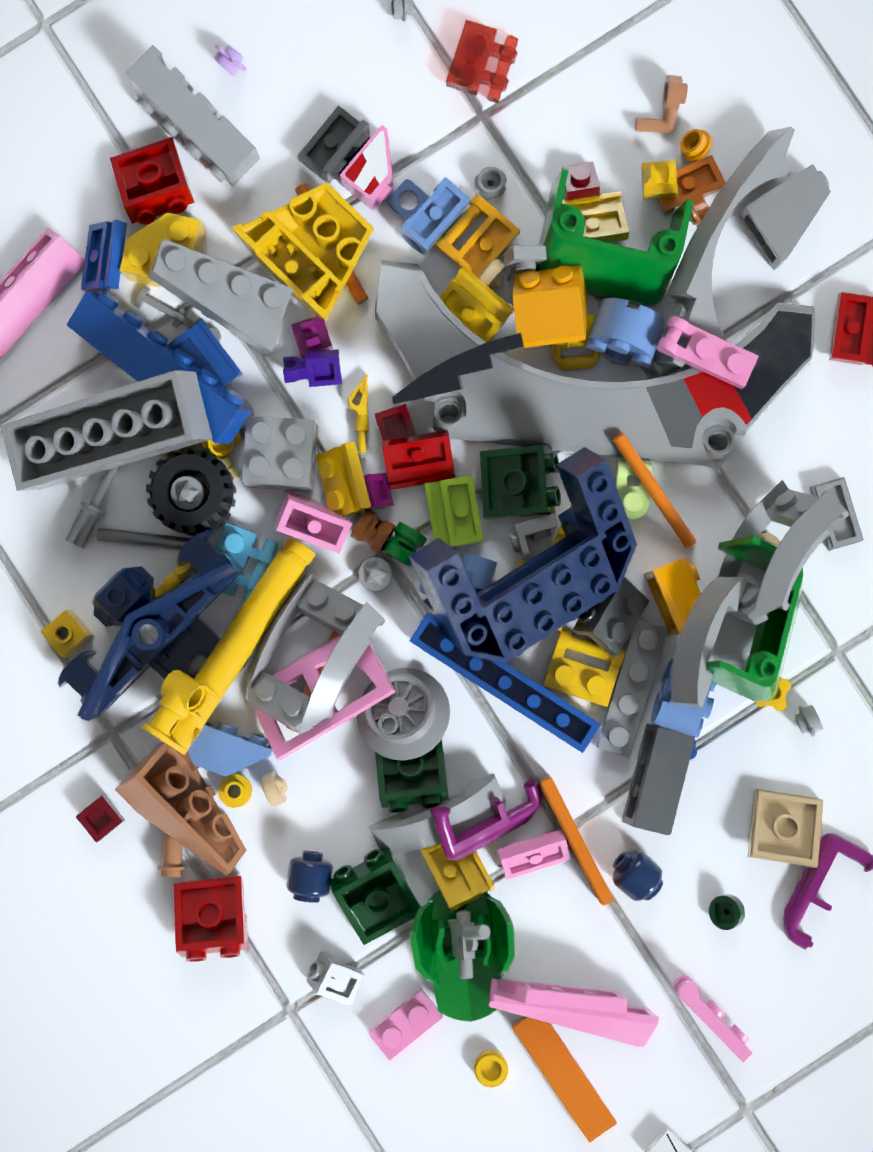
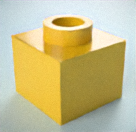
M73 610L63 611L40 631L61 657L71 656L94 636ZM63 627H66L69 631V635L65 640H62L59 636V630Z

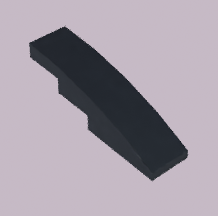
M522 333L486 342L449 358L420 375L392 397L393 404L463 389L461 375L494 368L491 354L523 348Z

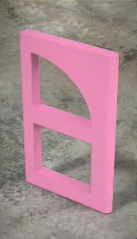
M339 634L272 676L289 686L304 677L312 693L320 676L318 668L326 664L342 635ZM371 642L355 667H358L369 676L376 689L339 711L334 706L332 711L334 715L330 720L326 718L315 724L313 729L299 734L286 742L277 721L253 707L276 759L283 760L396 692Z

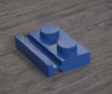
M115 219L113 222L106 221L89 225L81 290L97 293L109 291L110 288L119 289L121 274L119 270L123 258L127 223Z
M202 319L191 329L188 328L168 343L174 350L180 349L189 354L194 359L192 364L200 370L206 369L217 376L219 379L217 383L223 388L231 384L238 376L243 375Z

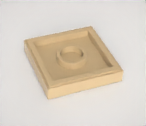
M755 789L747 857L812 868L818 867L824 799Z

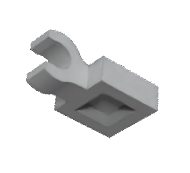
M513 245L504 254V268H511L507 281L514 282L515 274L530 270L535 271L536 267L547 259L546 246Z

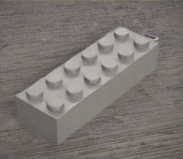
M180 370L171 371L0 425L17 491L44 489L212 439L196 372Z

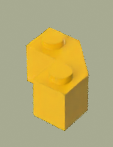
M166 213L127 238L119 271L128 281L160 288L159 284L148 278L160 242L166 239L202 253L207 231L201 220Z

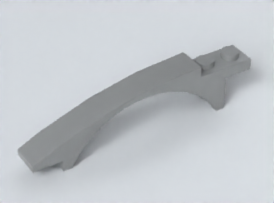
M789 126L768 131L750 150L717 193L690 239L666 295L676 300L669 312L668 319L670 316L680 317L689 324L726 341L716 316L712 294V269L716 246L730 214L749 192L769 180L791 175L793 166L784 161L795 132L793 127ZM667 327L665 328L664 334L661 338H665V335L668 331ZM680 336L677 344L685 348L689 339ZM657 350L653 363L663 368H683L684 366L683 362Z

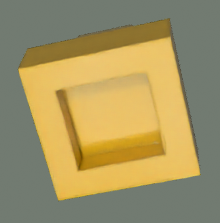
M676 161L642 163L643 200L676 198L678 194Z

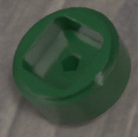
M724 894L712 900L709 906V916L712 923L719 929L731 930L740 926L744 921L745 908L739 898L731 894Z

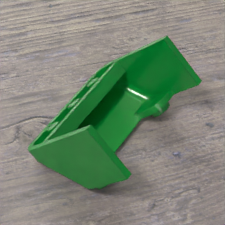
M562 169L551 186L539 246H546L547 259L538 265L535 271L554 269L559 266L581 265L587 294L603 298L623 299L629 301L628 304L653 307L664 298L682 256L693 201L687 199L672 214L670 228L658 231L651 238L648 252L584 237L585 218L583 213L574 206L562 204L569 170Z
M754 535L720 542L718 545L719 550L763 572H766L770 560L777 549L776 546ZM803 567L793 584L787 600L790 607L786 611L777 608L767 614L769 619L757 624L745 671L721 660L708 661L706 670L714 675L712 683L752 701H769L776 696L802 596Z

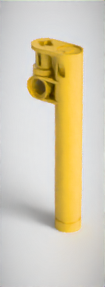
M291 537L285 540L281 551L276 554L195 678L180 670L172 671L162 684L161 695L163 697L159 701V709L149 724L143 722L140 726L141 728L183 755L187 753L306 571V566H309L316 556L311 549Z

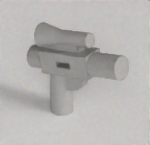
M460 911L456 913L457 919L448 920L452 936V956L459 959V978L471 979L473 978L472 959L475 958L478 940L489 938L490 928L487 925L474 926L470 921V912Z

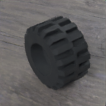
M181 448L179 453L174 451L167 453L168 458L166 460L159 459L156 462L157 470L155 472L150 471L148 476L152 479L151 484H146V492L150 495V498L147 499L148 506L153 508L154 511L152 513L156 519L160 520L166 527L189 536H194L206 529L215 528L217 530L222 526L221 522L224 519H229L231 516L229 511L231 507H235L236 503L234 499L236 486L232 482L233 477L231 473L216 457L195 448L193 451L188 448ZM189 474H201L208 480L210 486V493L206 503L201 508L192 512L181 510L174 504L171 498L172 484L180 477Z

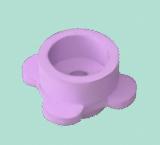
M216 44L215 47L219 51L214 56V59L226 71L235 76L240 68L243 71L247 70L241 63L244 57L229 44L226 48Z

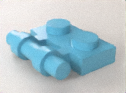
M226 522L216 549L221 554L228 553L244 571L250 557L258 560L251 579L243 576V571L222 592L234 597L238 586H243L247 588L242 599L245 602L274 559L279 543L266 539L263 549H256L254 546L259 535Z

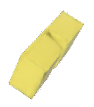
M228 457L222 460L235 478L241 475L233 467Z

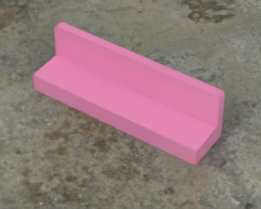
M49 228L40 235L0 281V359L3 358L84 266L85 259Z

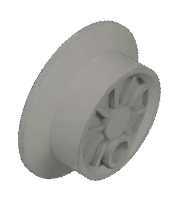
M414 668L390 670L386 674L396 692L358 714V728L366 744L379 755L393 760L418 758L431 751L445 735L450 721L449 699L442 685L433 676L424 671ZM373 681L365 689L362 696L376 689Z

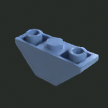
M221 721L218 726L206 722L188 749L190 758L195 766L225 777L272 756L274 752L271 746H269L267 738L251 733L250 738L237 734L239 728Z

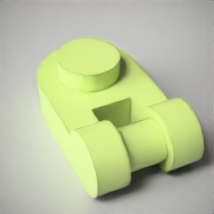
M617 459L615 484L628 520H637L647 512L650 495L640 480L638 486H627V476L636 475L625 459ZM642 460L652 473V462Z

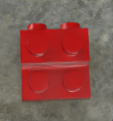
M173 137L110 158L123 207L132 224L137 222L143 225L150 224L160 214L166 212L179 214L184 212L188 205L195 203Z
M242 876L173 883L175 951L181 957L186 956L187 962H200L207 960V954L220 952L221 958H235L241 956V950L249 949Z

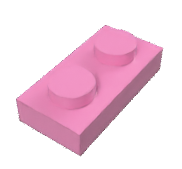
M562 829L547 832L520 843H512L507 847L497 850L507 880L571 860Z
M421 988L370 1029L368 1034L390 1061L443 1018V1014L438 1012L436 1005Z

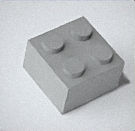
M249 415L246 419L241 483L250 488L313 492L318 428L315 420Z

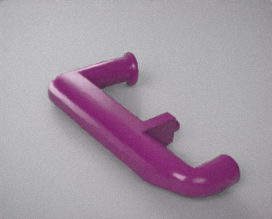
M528 779L523 785L528 801L507 812L499 798L494 797L490 802L495 815L454 836L449 821L451 809L445 806L433 807L430 813L433 815L435 829L446 857L454 861L460 860L526 824L534 816L541 804L542 795L538 781Z
M827 833L820 838L818 867H805L784 909V932L792 943L804 950L808 947L812 948L814 945L812 936L798 929L810 903L812 902L827 911L832 910V905L817 898L816 895L838 852L862 865L864 872H869L873 869V855L870 852L834 833Z

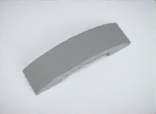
M716 577L703 590L691 608L682 628L673 662L671 699L674 704L703 707L714 676L706 670V666L726 611L737 612L748 582L745 578Z
M494 773L464 785V795L438 805L451 809L449 821L454 836L491 816L494 811L490 801L494 797H498L503 804L506 802ZM431 809L404 820L401 813H397L369 825L378 848L382 852L390 848L391 852L396 854L439 844L440 840L435 829L433 815L430 813Z

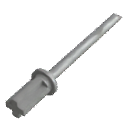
M119 467L106 470L90 504L83 501L80 502L82 508L65 539L66 541L81 548L85 547L101 515H105V512L98 508Z

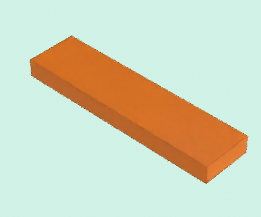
M548 774L539 779V786L598 902L604 906L614 901L552 777Z
M524 1016L512 1024V1029L589 1143L618 1124L551 1023Z

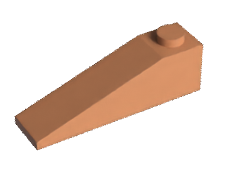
M161 742L133 767L114 790L139 815L224 875L230 874L247 851L228 815L221 813L213 798L216 793L211 785L207 787L198 771L200 767L193 764L188 751L183 755L164 742Z

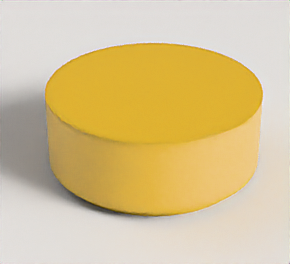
M486 1050L477 1056L474 1063V1073L478 1082L486 1087H497L506 1080L508 1064L503 1054L496 1050Z

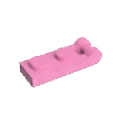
M670 316L666 325L668 331L665 338H660L656 347L657 350L735 387L743 389L746 386L759 357L758 355L701 330L680 317ZM680 336L689 339L685 348L677 344Z
M682 975L676 978L674 989L682 1001L744 1063L753 1054L746 1045L750 1040L748 1036L736 1024L730 1028L722 1020L726 1014L713 1000L710 999L705 1003L701 999L699 988L689 976Z

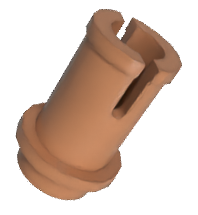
M162 835L161 866H157V870H161L160 877H181V871L185 870V867L182 866V844L169 835Z

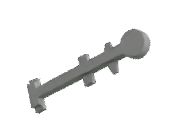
M147 286L141 289L134 301V306L139 309L145 302L174 319L171 325L176 328L181 323L192 328L201 319L199 318L196 322H193L185 317L187 313L185 309L181 308L177 313L148 296L151 289ZM210 327L211 332L221 342L222 335L217 328Z

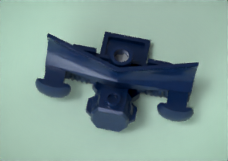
M202 530L191 537L181 548L177 557L178 566L180 567L188 561L198 573L166 595L155 600L154 577L143 566L122 568L94 595L92 599V604L94 605L93 615L105 627H121L99 671L89 662L96 652L89 650L82 652L68 662L58 677L57 684L59 688L68 683L82 697L80 699L82 706L77 714L81 719L90 721L104 714L150 666L164 680L174 670H180L195 678L197 674L190 667L192 658L194 656H202L207 660L221 639L199 616L244 571L228 553L221 554L208 541L214 534V530Z

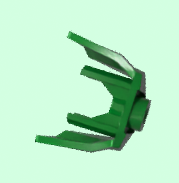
M438 890L428 899L424 906L418 909L411 927L410 941L415 968L423 976L424 980L433 984L438 1012L455 1020L476 1021L497 1010L488 1004L491 978L502 979L503 975L509 971L515 958L513 922L502 902L493 898L488 892L465 904L462 910L455 909L450 912L440 890ZM460 911L470 912V921L474 926L487 925L490 928L489 938L478 940L475 958L472 959L473 978L471 979L459 978V959L452 956V936L448 920L457 919L456 913Z

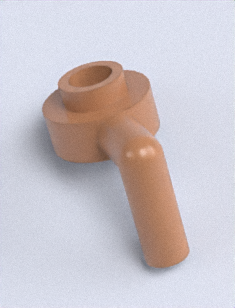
M667 75L663 90V119L636 117L635 131L670 134L674 131L677 110L680 104H685L688 93V84L683 83L682 76Z

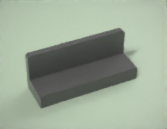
M646 723L622 822L664 835L671 834L695 737Z

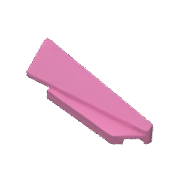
M491 978L488 1004L492 1008L636 1047H644L659 1023V1017L649 1008L627 1006L628 1000L618 991Z

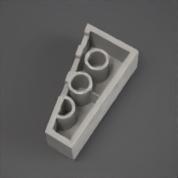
M154 45L125 73L138 97L135 101L137 105L147 115L151 116L152 113L157 115L162 120L159 124L165 132L173 138L178 135L185 142L183 147L194 159L198 160L202 157L209 164L207 167L208 171L219 182L225 179L234 186L260 159L256 147L224 115L220 118L215 116L218 113L217 110L201 92H198L196 95L192 93V86L175 66L171 70L166 67L162 53Z
M163 239L158 245L148 278L182 301L188 302L201 311V314L210 320L216 321L238 339L247 342L263 356L272 353L293 288Z

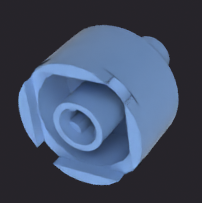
M617 298L603 299L586 347L596 352L609 354L608 360L617 365L627 366L628 361H631L642 367H650L663 331L664 318L654 310L643 305H639L638 310L627 307L629 303L627 300Z
M671 659L661 679L663 684L660 693H657L651 722L660 727L698 738L704 722L702 717L708 719L711 714L714 699L709 697V693L714 691L716 684L711 682L702 708L674 704L671 699V678L674 660Z

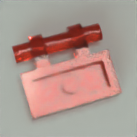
M466 20L446 79V86L477 96L480 85H487L489 87L487 99L498 103L502 92L506 91L509 83L507 76L510 66L515 64L518 56L516 48L519 39L513 35H507L504 45L496 43L497 29ZM490 56L499 60L495 73L486 70Z

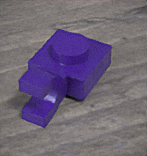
M339 349L305 352V361L295 356L283 357L285 383L308 379L309 387L342 384Z

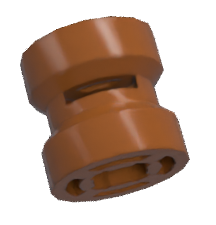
M365 510L352 530L350 537L359 542H367L370 545V549L380 554L394 532L396 525L388 520L382 521L378 519L376 513L371 510Z

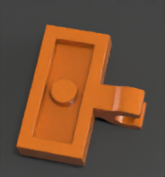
M713 155L676 171L677 197L657 199L664 215L676 211L687 199L692 200L691 216L695 225L699 226L709 209L704 197L720 191L726 183Z

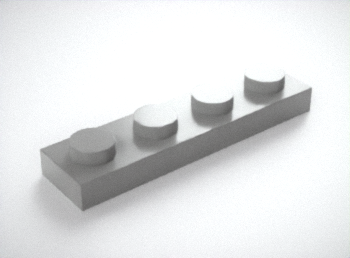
M642 620L637 622L627 642L624 660L619 669L596 745L597 748L630 758L668 628Z

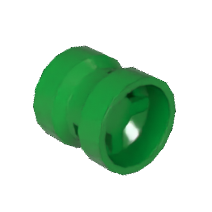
M399 521L394 529L395 536L391 541H387L382 551L406 566L411 567L412 562L409 556L416 552L418 548H422L428 538ZM398 541L404 544L405 546L409 547L410 550L398 544Z

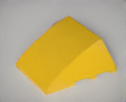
M328 182L289 200L288 204L272 212L265 211L261 213V217L244 225L240 223L232 227L233 232L259 264L278 283L293 288L291 295L306 310L325 322L374 232V227Z

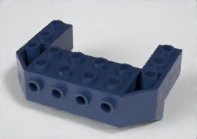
M584 447L556 464L572 506L558 515L566 537L477 594L459 553L440 538L435 539L409 556L427 595V598L422 600L425 608L442 634L465 655L507 663L511 659L520 656L537 642L548 638L554 631L568 622L577 619L580 614L594 605L603 602L608 596L620 589L637 543L607 459Z

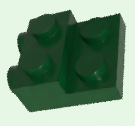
M543 444L480 451L483 518L556 514L555 506H560L561 493L559 487L554 486L553 473L558 472L556 464L559 463L556 452L552 453V447Z
M442 739L428 753L410 760H393L375 752L379 799L382 808L388 807L389 812L399 813L407 811L409 809L408 805L422 803L423 808L431 809L443 804L442 801L449 800Z
M390 848L383 852L381 849L370 851L365 855L364 862L353 868L351 865L340 867L335 871L334 878L331 879L332 894L363 945L414 919L418 909L422 907Z

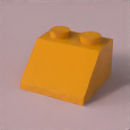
M581 265L559 266L554 269L540 271L530 270L514 275L512 296L516 334L522 333L523 348L586 340L588 294Z
M686 557L644 574L666 628H668L669 636L681 634L687 616L701 594L696 582L700 580L698 570L692 561L688 563Z

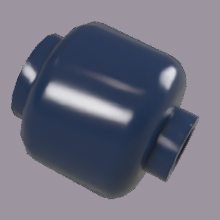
M304 850L302 856L290 860L286 888L293 894L294 900L318 903L320 898L329 894L333 866L329 861L322 859L323 853Z
M634 850L630 853L623 852L613 862L612 867L615 869L612 876L613 883L631 900L648 901L654 898L663 886L662 869L645 852L641 850Z

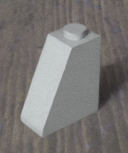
M814 164L746 205L739 215L774 271L780 268L787 260L831 193L826 175L822 171H817Z

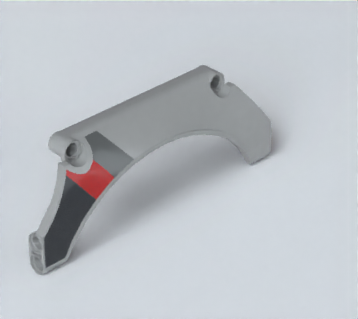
M381 261L375 304V319L401 356L413 380L449 358L486 343L470 331L446 307L433 290L418 264ZM776 303L761 323L740 342L735 344L759 356L743 389L694 367L672 375L641 381H587L539 370L500 352L491 354L494 368L461 375L463 389L423 399L424 401L434 402V431L448 430L450 439L523 447L544 444L552 447V450L577 452L585 447L598 455L623 457L612 439L618 434L624 433L643 460L707 466L711 468L718 467L725 462L733 447L734 434L744 436L777 397L809 366L814 350L815 309L814 306ZM451 415L456 419L447 422L441 419V417ZM709 444L718 445L721 451L713 450Z

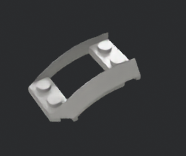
M782 479L750 511L732 540L752 535L758 537L772 521L789 526L790 529L786 532L775 550L761 586L759 587L747 582L737 612L726 611V613L757 625L768 620L767 614L777 608L786 611L790 607L787 602L790 591L802 567L816 548L830 534L827 528L838 517L846 519L850 515L847 509L826 491L820 497L788 489ZM726 553L718 577H737L743 561Z
M312 573L304 575L266 630L248 671L247 704L299 734L313 729V724L326 718L330 720L334 715L332 711L344 684L370 644L369 639L379 625L383 626L385 623L384 617L367 601L363 605L315 580ZM299 612L342 635L331 652L311 697L266 673L279 642Z

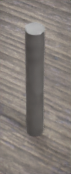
M98 528L96 540L101 542L181 550L190 539L188 537Z

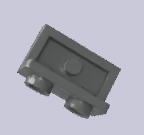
M338 105L298 154V161L330 184L335 177L337 179L340 178L339 175L348 166L349 159L355 152L358 153L370 139L369 123L364 119L359 122Z
M624 577L619 590L608 596L603 602L594 605L580 614L578 621L573 627V631L577 635L589 636L609 655L618 656L650 600Z

